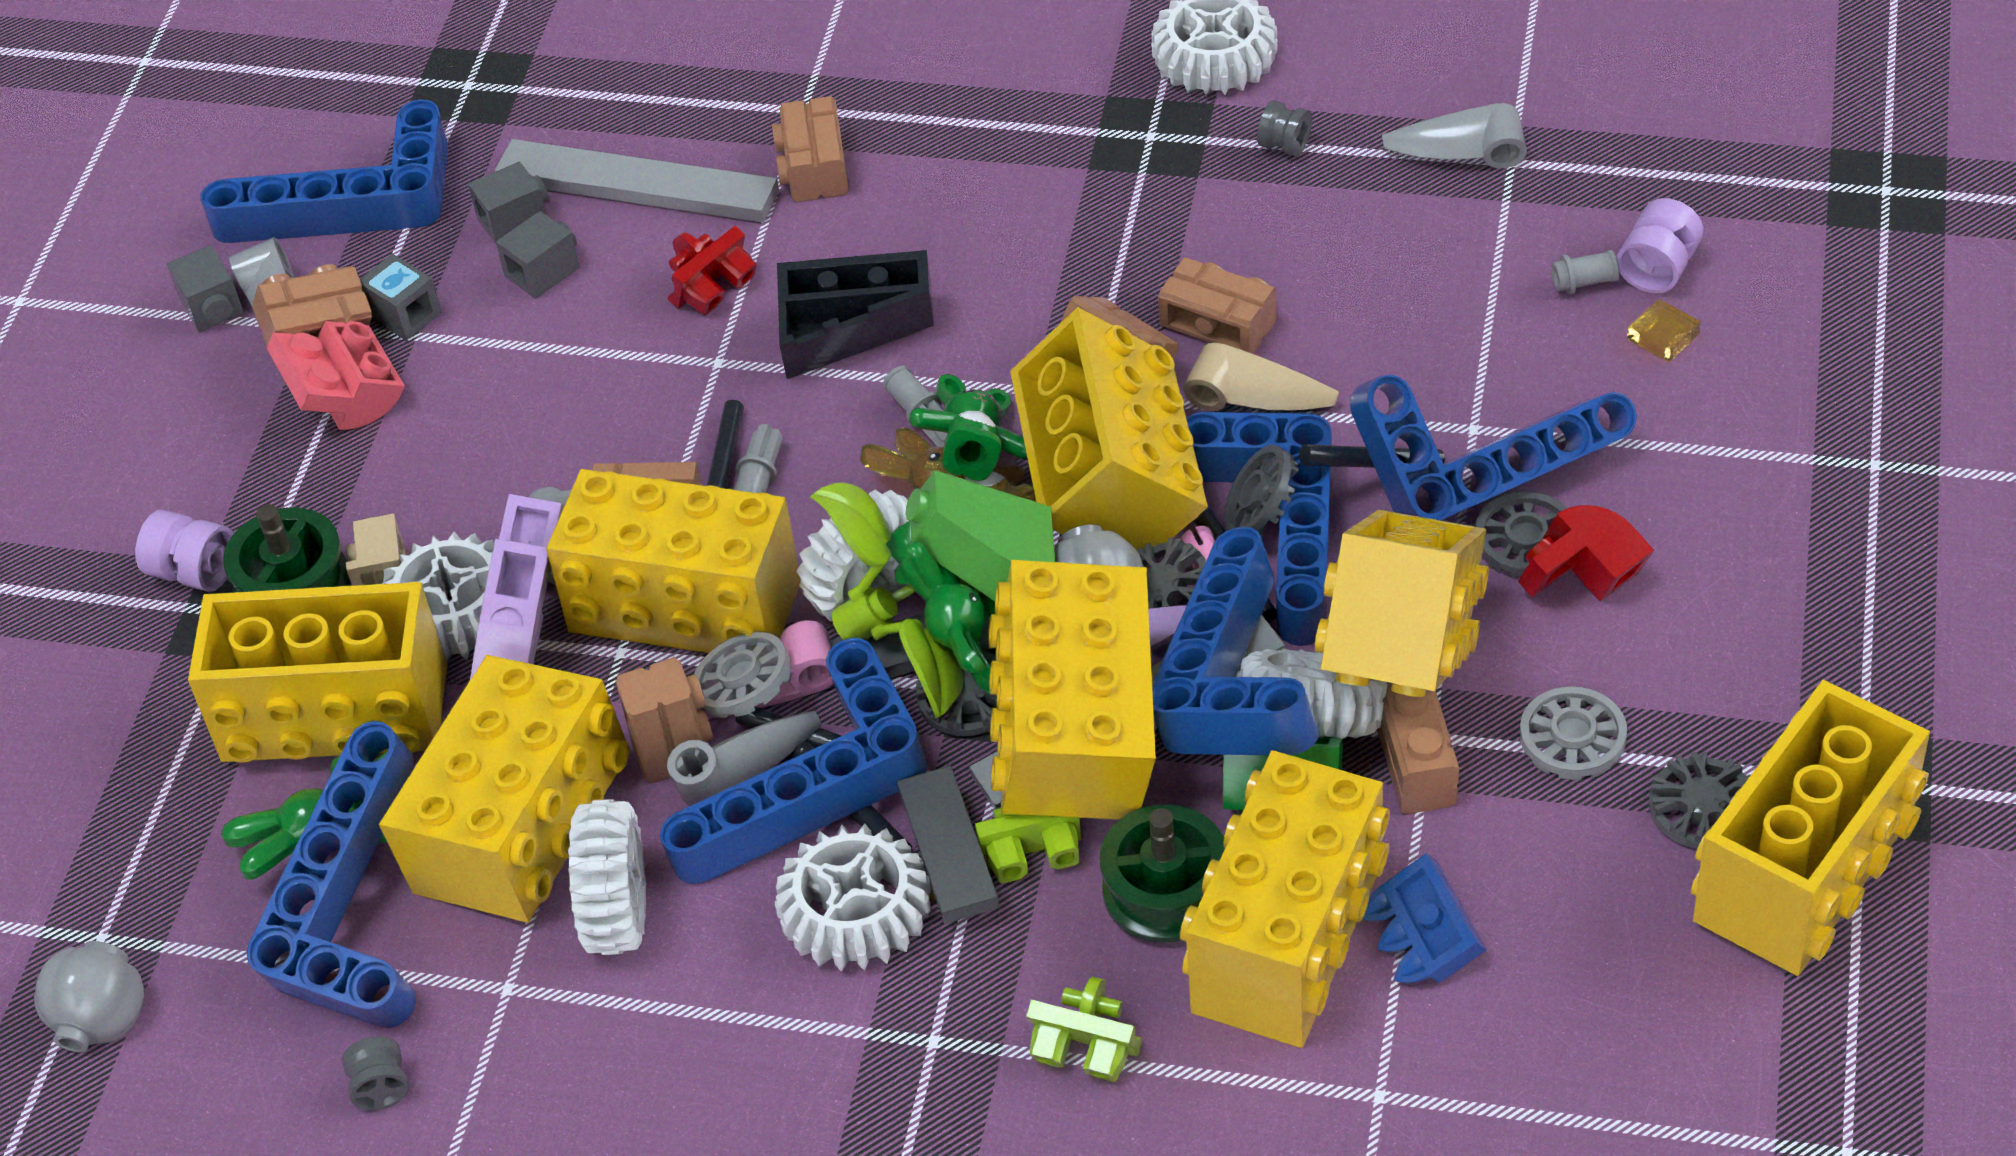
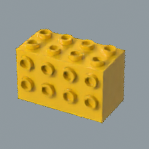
M1079 307L1010 370L1036 502L1051 507L1053 530L1062 535L1079 526L1099 525L1103 531H1112L1119 534L1136 551L1140 547L1144 549L1147 543L1155 546L1168 542V538L1175 537L1208 508L1202 485L1203 477L1198 468L1193 448V437L1189 431L1183 407L1184 400L1180 394L1175 375L1174 360L1163 347L1150 345L1131 335L1124 327L1112 325Z
M580 469L546 548L568 632L710 653L723 642L742 634L750 637L753 632H767L780 639L801 581L800 576L796 572L799 566L786 497L774 496L768 493L724 489L711 485L702 486L673 482L661 478L651 479L622 475L610 471L601 472Z
M1377 510L1342 534L1337 563H1329L1325 577L1324 596L1332 597L1328 619H1320L1316 633L1315 652L1323 653L1320 670L1336 672L1335 680L1349 685L1368 686L1370 679L1392 683L1391 691L1414 697L1426 696V690L1435 691L1447 677L1452 678L1455 669H1460L1462 660L1467 661L1469 653L1475 652L1478 641L1480 620L1471 619L1473 606L1477 605L1479 598H1484L1488 582L1489 566L1480 565L1486 529Z
M1011 560L1007 582H997L995 614H991L989 624V648H996V661H992L990 667L989 690L991 695H997V708H992L990 740L991 742H998V756H993L991 790L1001 791V814L1120 820L1125 815L1142 808L1156 759L1146 567Z
M422 582L203 594L188 682L221 762L234 761L246 763L252 760L286 758L300 760L307 757L339 756L353 731L362 724L371 721L383 722L390 726L411 753L415 751H426L440 729L448 665ZM388 749L383 750L380 753H385L388 751Z
M485 656L379 823L413 894L527 923L530 922L540 903L549 897L554 879L566 859L569 858L568 848L570 847L569 831L571 829V819L578 805L592 803L593 800H604V795L616 774L625 768L628 761L630 748L603 680L497 656Z
M1822 680L1803 707L1793 716L1789 725L1772 748L1763 756L1761 762L1742 788L1733 796L1730 804L1712 828L1703 836L1695 854V859L1701 862L1700 870L1691 887V894L1696 896L1693 921L1798 977L1811 958L1820 961L1833 942L1836 929L1833 928L1840 917L1849 920L1854 915L1864 896L1865 888L1862 886L1870 876L1875 879L1880 878L1892 857L1893 848L1891 846L1897 837L1906 840L1919 820L1921 808L1915 806V802L1922 794L1929 777V773L1923 771L1922 768L1930 731Z
M1271 750L1262 771L1254 770L1248 780L1244 798L1246 805L1241 816L1233 814L1228 822L1223 842L1225 850L1220 861L1212 859L1206 869L1202 883V893L1204 895L1199 906L1191 905L1186 911L1180 931V939L1187 943L1182 972L1189 975L1190 1008L1192 1014L1303 1048L1316 1016H1320L1325 1007L1330 984L1337 968L1340 969L1345 961L1354 928L1357 922L1360 923L1364 917L1374 882L1384 871L1389 854V843L1382 842V839L1387 830L1390 809L1383 807V782Z

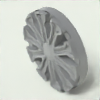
M753 632L750 637H746L745 634L738 635L714 648L700 662L694 673L699 680L706 706L701 708L708 711L713 717L727 718L729 714H734L735 717L747 715L755 711V706L761 702L766 705L780 693L779 686L782 683L786 684L790 677L792 668L790 666L791 658L783 642L773 634Z
M1560 687L1546 691L1533 699L1522 714L1520 742L1525 755L1532 759V763L1539 770L1548 774L1550 772L1558 774L1559 778L1581 780L1582 776L1590 775L1591 778L1597 777L1609 770L1615 762H1618L1624 753L1626 745L1627 724L1623 713L1611 699L1591 689ZM1565 701V704L1569 707L1561 709L1557 702ZM1586 702L1593 705L1589 711L1581 708ZM1539 711L1546 713L1551 719L1540 716L1537 713ZM1601 718H1611L1610 721L1597 723ZM1531 730H1537V731H1540L1541 733H1535V734H1533V733H1531V732H1529V731H1531ZM1614 736L1617 739L1611 740L1605 737ZM1549 747V748H1547L1544 752H1542V751L1539 749V748ZM1596 751L1605 753V755L1600 757ZM1563 753H1566V762L1557 759ZM1577 754H1580L1585 763H1577Z

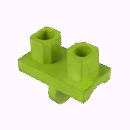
M1001 808L993 810L994 819L975 823L978 843L986 864H990L998 881L1002 884L1022 879L1028 874L1027 861L1024 855L1027 853L1045 849L1050 868L1057 870L1079 863L1078 840H1081L1079 817L1001 814Z
M1094 976L1089 978L1084 991L1068 987L1063 991L1061 1003L1079 1008V1012L1031 999L1026 1015L1034 1026L1030 1045V1056L1034 1061L1063 1068L1071 1040L1090 1044L1083 1065L1084 1072L1093 1077L1111 1082L1117 1081L1128 1055L1138 1057L1143 1040L1141 1037L1135 1036L1134 1026L1100 1017L1102 1014L1119 1019L1123 1009V1001L1105 997V979Z

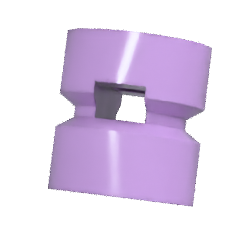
M1661 198L1649 202L1617 254L1618 268L1622 277L1638 290L1648 293H1664L1672 290L1685 270L1688 260L1692 257L1703 238L1704 226L1701 218L1692 208L1674 199Z
M165 509L156 510L148 516L138 534L135 547L137 566L146 575L167 581L177 580L182 585L207 592L215 591L228 578L223 565V556L233 531L227 526L205 520H193L190 516Z

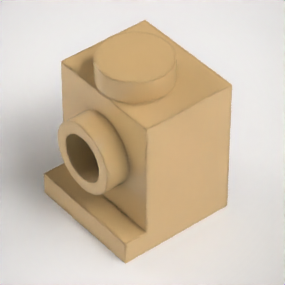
M394 513L353 521L355 543L346 545L348 557L346 569L352 586L382 584L384 582V569L400 566L399 554L406 555V551Z

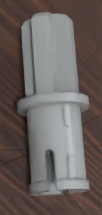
M905 365L894 368L884 378L883 388L906 411V420L909 423V415L916 408L944 411V408L941 406L942 401L937 393L928 392ZM922 429L935 445L943 451L947 433Z
M761 424L753 432L746 455L739 459L736 465L738 479L733 490L766 493L768 485L774 482L777 475L774 464L783 439L779 429H773L769 424Z

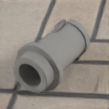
M1607 250L1603 253L1571 259L1567 254L1561 255L1560 261L1552 262L1551 274L1556 291L1566 290V293L1571 295L1575 293L1576 288L1608 281H1618L1619 268L1614 251Z

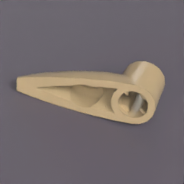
M1216 342L1203 346L1183 387L1184 395L1188 401L1196 407L1207 411H1219L1224 408L1226 403L1267 410L1315 409L1335 406L1339 396V391L1297 371L1252 353Z

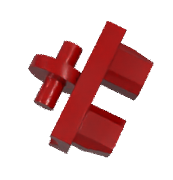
M735 225L714 242L706 233L697 239L686 232L674 238L673 249L676 256L669 260V266L675 271L671 278L674 284V291L668 295L667 300L677 309L688 303L706 316L723 300L724 290L715 282L718 277L723 275L735 288H741L752 280L757 264L743 249L746 234Z

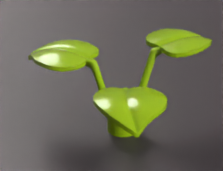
M833 483L820 488L810 498L827 511L840 534L856 556L866 565L871 566L859 584L848 591L850 599L833 609L832 621L836 631L843 640L848 638L867 640L873 636L877 641L888 634L899 632L903 647L930 702L934 718L940 717L946 713L959 696L964 683L962 668H960L953 650L936 643L927 632V629L924 630L922 623L918 619H905L901 622L892 623L893 617L898 613L896 603L915 592L908 584L893 594H890L883 587L877 589L869 587L891 558V551L886 545L891 538V530L887 520L872 497L860 487L848 483ZM960 578V584L970 586L979 594V590Z

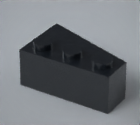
M927 250L777 263L779 345L786 379L934 326L932 285Z

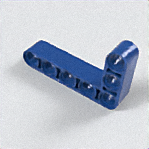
M419 99L411 101L399 109L396 119L391 165L216 180L208 184L202 190L200 199L212 235L216 240L223 243L268 240L273 237L276 239L419 228L434 223L442 212L448 143L438 106L432 101Z
M1388 374L1364 382L1355 388L1350 399L1351 414L1393 512L1435 520H1443L1616 442L1632 432L1637 419L1636 409L1632 401L1621 393L1611 392L1584 400L1443 463L1414 394L1408 383L1401 377ZM1376 389L1385 393L1388 398L1389 408L1386 414L1378 411L1374 404L1373 398ZM1600 407L1606 410L1609 415L1610 426L1608 431L1599 423L1598 412ZM1556 427L1565 435L1566 444L1563 451L1554 443L1553 432ZM1398 438L1405 441L1409 447L1410 457L1407 464L1400 461L1395 453V443ZM1510 447L1517 450L1521 458V467L1518 472L1511 467L1508 461ZM1465 467L1472 470L1476 478V487L1473 492L1469 491L1463 484L1462 473ZM1419 487L1426 490L1430 496L1431 505L1427 513L1422 511L1417 505L1416 494Z
M1200 412L1187 416L1188 428L1193 437V448L1203 482L1234 483L1247 461L1257 451L1268 445H1277L1295 457L1293 460L1298 464V472L1289 479L1288 483L1295 490L1293 494L1289 495L1291 497L1290 502L1283 499L1280 502V510L1284 511V513L1280 516L1276 583L1277 630L1280 637L1289 644L1305 646L1315 643L1320 619H1326L1327 596H1324V583L1329 556L1332 467L1303 466L1299 459V452L1304 444L1332 445L1330 424L1325 418L1309 413Z
M1237 527L1221 534L1214 542L1152 684L1154 721L1164 747L1170 752L1178 754L1269 755L1271 750L1287 755H1297L1312 747L1318 739L1319 729L1305 688L1300 681L1287 677H1236L1275 579L1259 532L1251 527Z
M861 638L841 640L830 649L826 658L827 668L839 701L855 730L678 811L663 823L660 830L661 843L675 874L680 880L690 884L709 881L899 792L898 780L926 773L928 763L915 723L874 648L868 641Z
M371 721L356 728L349 737L249 941L246 952L247 960L252 969L278 991L379 1027L391 1028L406 1021L414 1011L416 998L415 991L411 985L387 962L331 943L383 835L379 823L414 767L413 754L391 727L383 722ZM388 749L383 758L373 762L377 754ZM364 799L363 803L359 808H357L355 811L349 812L350 808L354 803H356L358 800ZM339 849L337 856L330 862L325 863L328 855L334 850ZM315 900L311 909L305 914L300 915L304 905L309 901ZM285 952H289L286 961L280 966L274 967L277 959ZM339 968L335 979L323 985L328 973ZM390 985L385 997L373 1002L377 991L383 986Z

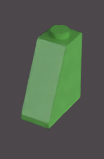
M936 470L932 472L921 489L916 488L908 499L905 515L906 519L910 521L911 542H921L937 563L993 601H995L997 582H1007L1011 560L1055 562L1050 506Z

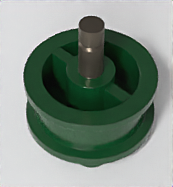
M272 504L263 505L258 509L256 517L244 523L232 535L224 551L223 565L230 583L234 586V593L350 585V578L346 569L347 560L341 552L340 539L335 526L327 517L310 509L299 507L277 509Z
M1161 804L1137 809L1122 817L1111 827L1102 842L1099 856L1100 870L1103 877L1102 893L1107 912L1120 928L1133 937L1147 941L1162 943L1183 941L1180 939V931L1186 911L1191 905L1199 906L1204 895L1202 893V883L1206 869L1212 859L1220 861L1225 850L1223 845L1224 836L1215 823L1193 809L1179 805Z

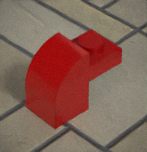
M1594 505L1573 506L1557 513L1543 536V540L1525 556L1529 564L1518 582L1531 597H1534L1572 570L1599 601H1602L1638 575L1654 552V549L1625 518L1616 512Z

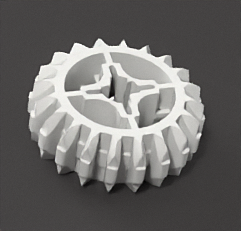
M1171 0L1169 9L1159 11V19L1154 23L1151 33L1152 57L1155 58V65L1160 69L1161 76L1169 77L1172 86L1184 84L1187 93L1201 89L1205 96L1214 90H1220L1224 95H1226L1227 90L1230 88L1244 91L1246 82L1259 83L1261 74L1270 72L1271 64L1275 60V54L1278 51L1277 26L1275 25L1274 18H1271L1268 7L1259 6L1257 0H1184L1183 2Z
M877 490L869 493L887 520L891 534L909 521L905 515L908 499L904 495H897L892 490L883 494ZM830 518L829 520L821 519L823 527L819 532L808 536L811 546L800 552L799 555L803 563L799 565L796 572L801 578L799 586L804 591V596L820 615L832 621L833 609L850 599L848 591L859 584L871 566L866 565L856 556L840 534L832 518ZM892 556L869 587L874 589L883 587L890 594H893L907 585L899 584L895 580L894 570L898 566V562Z
M455 532L452 533L448 540L439 541L433 535L431 544L422 547L413 543L412 554L409 556L399 554L401 562L399 567L384 569V582L382 584L422 582L447 662L454 654H461L468 660L469 652L475 649L483 597L494 548L493 540L482 543L475 533L465 540H461ZM449 593H451V595H452V600H451V601H449V599H448V594H449Z
M1284 648L1278 651L1265 649L1250 653L1242 659L1241 669L1237 672V677H1287L1296 679L1303 684L1319 729L1318 737L1320 738L1324 736L1339 739L1347 736L1359 738L1375 733L1376 729L1381 726L1384 705L1382 699L1385 698L1387 683L1384 681L1370 679L1368 686H1356L1338 682L1335 680L1336 672L1320 670L1322 653L1306 652L1302 649L1299 651Z
M605 799L593 800L592 803L579 804L571 819V829L569 831L570 847L568 848L569 891L571 892L572 899L571 911L574 912V927L578 931V940L587 953L617 955L623 954L624 951L637 950L642 942V935L645 934L644 921L646 918L647 885L645 880L646 864L644 863L638 816L635 814L630 803L625 801Z
M865 823L858 833L849 834L848 830L841 824L838 836L829 838L819 831L816 840L817 845L811 846L800 842L799 858H785L784 875L777 877L776 884L777 901H775L777 917L781 918L780 923L783 934L787 937L788 941L794 942L795 949L799 951L800 956L812 953V958L819 967L833 958L835 966L841 972L849 961H857L858 965L865 971L870 958L878 957L888 964L890 949L895 948L907 952L910 943L909 936H921L923 928L922 919L929 917L931 908L929 900L931 887L929 877L925 874L922 859L918 853H911V847L907 844L905 838L893 842V836L890 835L887 828L872 836L871 830ZM882 878L890 882L897 889L895 894L884 891V885L879 884ZM813 899L821 902L823 909L827 910L824 916L818 914L810 907Z

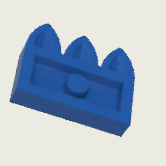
M1425 853L1384 882L1369 897L1363 920L1383 921L1394 918L1383 931L1377 948L1384 952H1398L1410 949L1397 967L1394 976L1396 982L1416 983L1432 978L1440 983L1486 951L1483 942L1440 865L1428 853Z

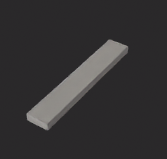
M511 139L494 170L496 172L520 161L531 177L538 175L546 189L550 191L764 223L779 192L778 180L773 177Z

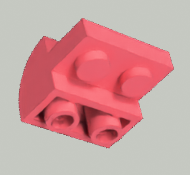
M325 321L318 337L301 332L296 334L273 332L267 345L270 356L299 408L304 411L330 413L339 430L360 428L378 420L392 409L405 387L370 326L360 322L349 321L341 323Z

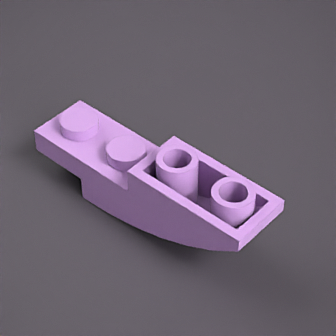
M513 494L508 495L499 539L495 538L470 680L486 655L529 664L534 663L543 622L542 608L551 570L546 548L563 511L562 503Z

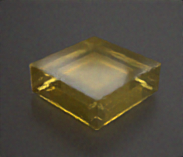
M1658 299L1628 327L1627 340L1670 362L1700 334L1701 321Z

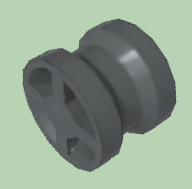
M1275 100L1270 101L1263 111L1258 126L1257 142L1259 146L1269 149L1279 146L1283 148L1285 154L1299 156L1310 136L1312 127L1311 111L1302 108L1292 111L1288 110L1284 103Z
M369 1037L357 1041L344 1051L341 1059L345 1075L351 1079L348 1091L351 1103L355 1107L363 1110H381L399 1103L407 1095L409 1085L406 1073L399 1068L402 1063L400 1046L394 1039Z

